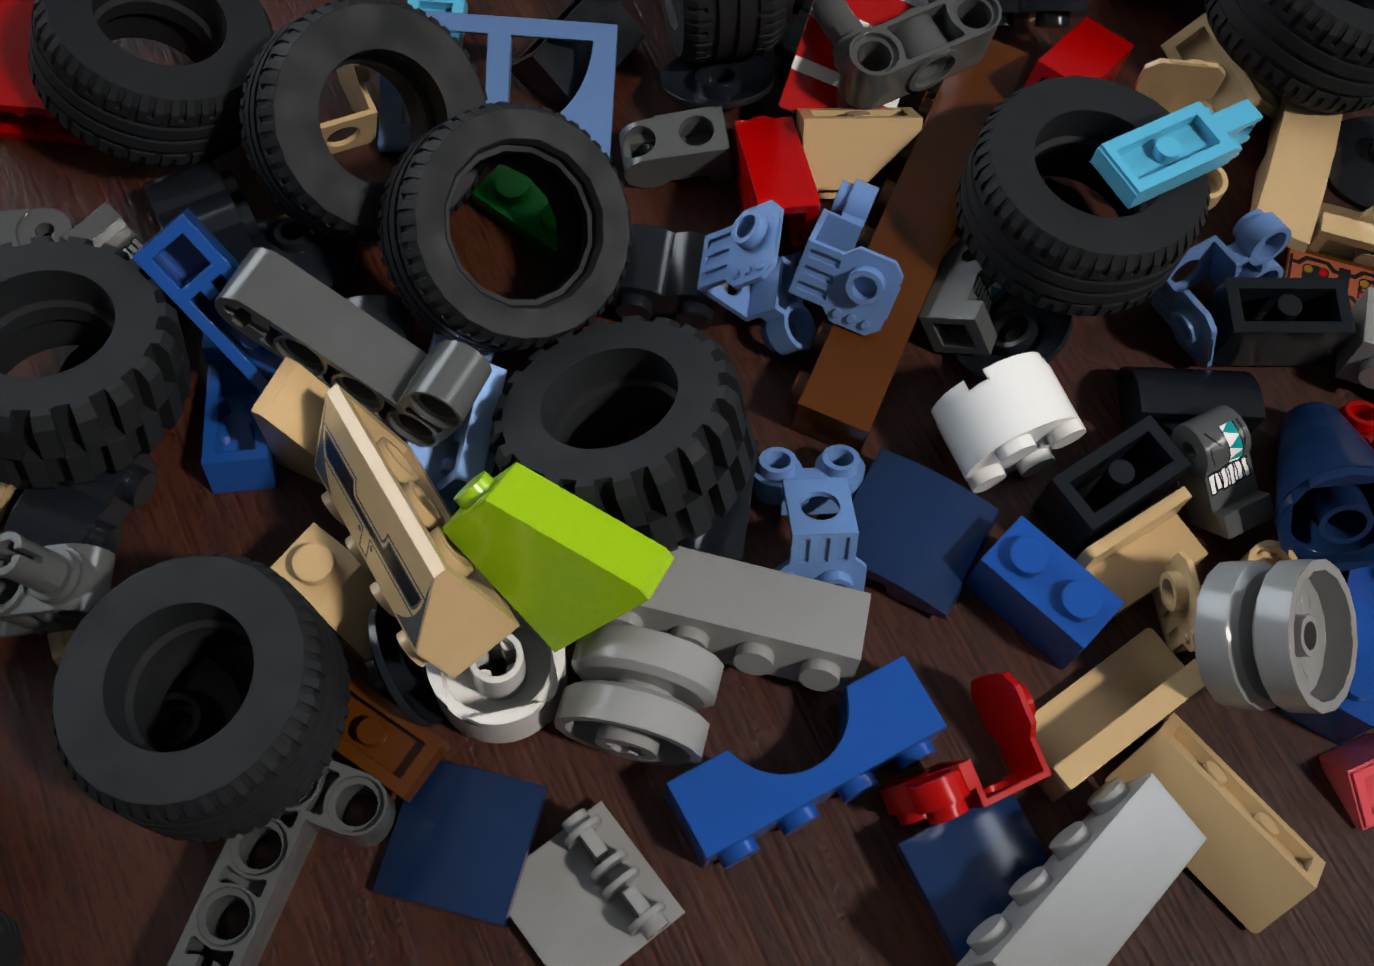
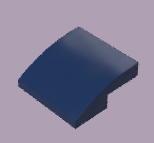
M881 448L852 500L859 530L856 557L866 563V578L885 585L888 597L947 620L999 517V509L953 480L919 463Z
M440 761L411 802L408 803L403 800L372 892L433 911L441 912L442 910L505 929L548 794L547 787L490 771Z
M1013 794L985 808H969V811L953 820L934 825L897 844L895 847L956 965L971 949L966 942L971 932L987 918L995 914H1001L1013 901V898L1009 895V890L1013 884L1028 871L1035 867L1043 866L1049 859Z

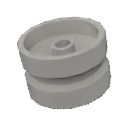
M1327 559L1278 561L1274 566L1266 560L1219 562L1207 574L1197 599L1194 640L1195 656L1202 681L1214 701L1228 709L1262 711L1275 708L1277 705L1283 710L1292 713L1325 714L1336 711L1348 695L1355 674L1358 649L1356 612L1350 588L1339 568Z
M607 623L578 639L572 656L571 666L572 670L583 681L563 688L554 720L555 728L579 743L618 757L668 767L700 765L710 724L697 710L715 705L724 669V664L717 656L695 643L674 635L640 626Z

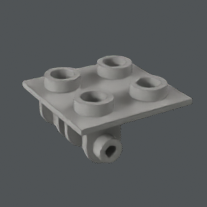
M600 801L588 811L585 808H581L562 823L564 829L528 856L509 916L545 966H620L684 915L685 911L603 802Z

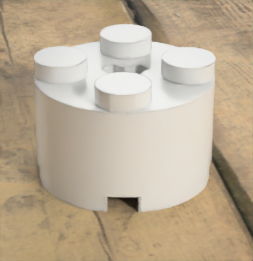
M1038 352L1021 353L993 363L982 369L987 377L986 380L980 382L971 390L968 389L963 380L946 392L931 410L932 416L937 423V428L973 493H980L994 487L1006 478V474L1018 470L1022 478L1032 476L1044 470L1055 461L1051 453L1053 449L1067 446L1086 433V428L1052 368Z
M505 598V602L520 624L516 630L455 679L431 663L426 665L428 680L440 708L446 715L445 717L463 736L487 743H509L522 740L550 723L556 716L563 688L567 686L568 681L565 647L554 652ZM504 659L507 666L506 674L493 676L491 673V661Z

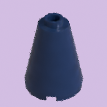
M1324 402L1304 403L1288 411L1278 426L1275 533L1281 549L1287 555L1289 550H1292L1301 559H1327L1339 568L1340 572L1367 567L1374 563V449L1334 406Z

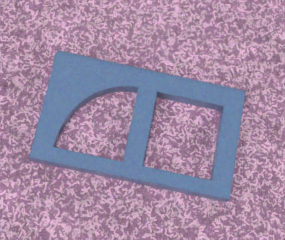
M424 11L427 17H434L439 21L441 27L445 25L452 33L488 35L485 83L488 100H486V104L491 102L495 104L498 101L510 103L513 37L592 42V55L586 76L574 98L560 114L564 115L567 121L572 120L579 124V129H585L590 134L591 141L596 140L601 145V151L607 153L610 158L609 163L613 162L611 142L618 24ZM381 74L379 152L404 154L410 145L411 124H405L406 105L397 89Z

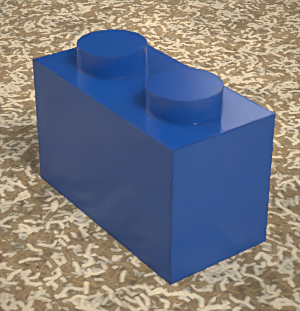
M1022 515L980 559L964 584L1061 670L1088 646L1125 603Z

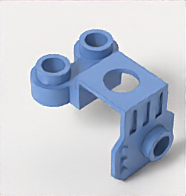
M859 179L856 180L855 184L843 180L831 210L823 209L807 241L788 292L822 306L830 322L865 336L881 330L901 289L900 285L904 275L896 260L862 246L855 248L879 187Z
M769 200L744 210L733 225L705 236L697 290L746 322L762 318L761 337L765 346L772 352H778L786 356L811 348L816 336V327L811 313L803 305L805 299L788 292L804 250H799L785 256H778L784 209L775 201ZM728 282L737 290L736 294H728L721 285Z
M1256 209L1245 214L1233 228L1232 235L1235 237V242L1228 246L1214 235L1189 248L1167 281L1151 296L1150 304L1169 324L1177 343L1198 367L1208 368L1212 366L1217 327L1211 313L1189 289L1208 278L1217 287L1225 277L1282 278L1284 270L1274 258L1289 243L1291 230L1272 212L1264 213L1262 210ZM1198 260L1195 269L1185 279L1176 283L1172 280V276L1181 266L1189 261Z
M843 444L831 445L817 457L814 468H802L796 455L783 447L768 448L757 457L752 493L762 502L779 505L780 515L788 516L791 531L789 559L777 566L775 570L864 591L867 566L866 563L856 557L859 530L852 500L864 480L865 464L854 448ZM817 514H837L833 518L826 520H817L807 516Z

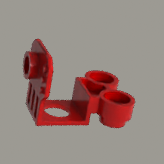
M1009 672L987 674L971 680L970 694L985 730L998 743L1011 774L982 787L971 759L939 762L926 769L917 770L891 780L879 787L878 790L890 816L896 815L901 826L913 824L926 818L930 825H938L953 820L968 812L969 808H985L1052 775L1035 736L1037 722L1035 719L1036 708L1034 700L1028 689Z

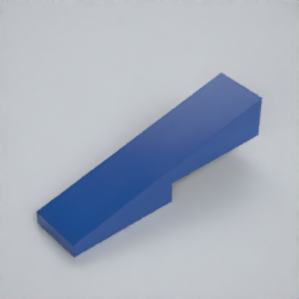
M203 333L202 349L208 363L201 465L213 494L278 488L277 462L251 413V409L262 393Z

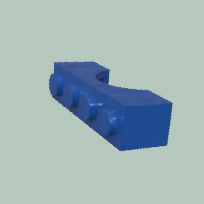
M905 656L846 686L837 702L840 725L835 750L815 767L793 774H772L745 764L726 750L666 783L664 797L702 868L719 860L724 870L729 869L760 850L756 839L778 827L784 836H788L820 817L816 809L817 805L837 794L843 804L848 803L879 784L874 775L875 773L895 762L901 772L905 771L936 752L932 742L947 725Z

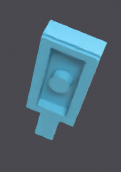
M1248 98L1216 113H1213L1208 106L1204 107L1198 101L1102 143L1097 147L1090 162L1126 208L1130 209L1228 164L1230 160L1240 154L1239 152L1243 149L1241 144L1248 141L1250 138L1249 133L1255 124L1262 120L1263 116Z

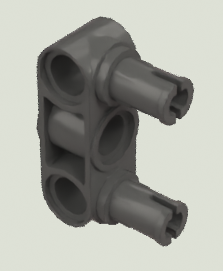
M815 0L812 5L811 15L817 21L833 47L832 57L834 59V66L840 74L839 91L842 98L848 104L858 109L869 110L878 108L912 92L928 89L941 80L975 66L982 61L1002 18V8L999 1L927 0L929 4L911 8L896 18L872 28L863 27L846 0Z
M7 531L1 533L0 639L76 630L81 620L106 593L111 591L116 560L115 554L99 546L81 543L41 546L27 540L17 532Z

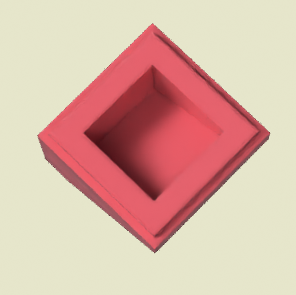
M1369 733L1319 756L1326 777L1355 827L1362 831L1374 826V734Z

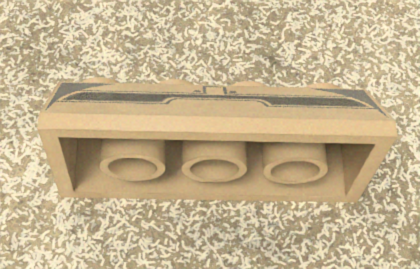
M337 383L332 386L325 394L314 460V468L327 490L321 495V499L329 512L348 528L351 535L345 539V544L351 554L362 566L372 572L376 580L370 585L373 596L391 616L397 618L402 627V630L396 634L402 649L417 665L424 667L431 663L455 679L516 630L520 624L497 589L441 530L453 515L411 446Z

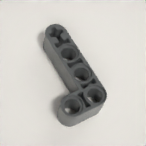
M254 247L248 252L215 299L214 306L218 314L235 329L284 360L285 357H288L298 362L329 388L337 383L393 432L409 442L422 447H435L460 428L492 372L490 363L480 352L456 340L441 341L427 354L285 257L263 247Z
M332 760L329 767H325L322 771L324 774L318 782L314 781L312 783V789L308 794L299 799V803L292 808L287 807L285 813L278 819L272 818L269 824L261 828L255 826L252 832L245 835L237 834L235 838L227 839L167 966H228L205 957L204 954L207 947L225 955L233 956L229 966H258L318 832L347 844L366 848L377 845L385 840L394 829L397 818L395 803L381 782L368 773ZM362 795H371L377 798L378 807L372 820L365 825L357 827L345 824V810L353 799ZM280 836L282 849L276 862L268 868L254 869L251 863V854L257 842L264 837ZM245 902L249 907L250 913L248 926L236 938L224 940L219 927L221 916L233 904Z

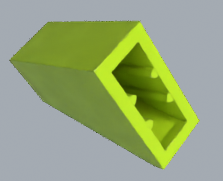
M518 462L494 478L486 471H483L469 481L453 499L460 508L441 529L554 652L648 601L675 559L666 547Z

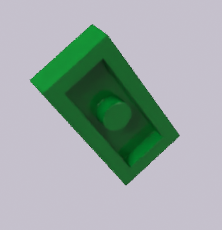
M499 164L472 192L473 206L554 261L558 251L557 222L547 197L528 176Z

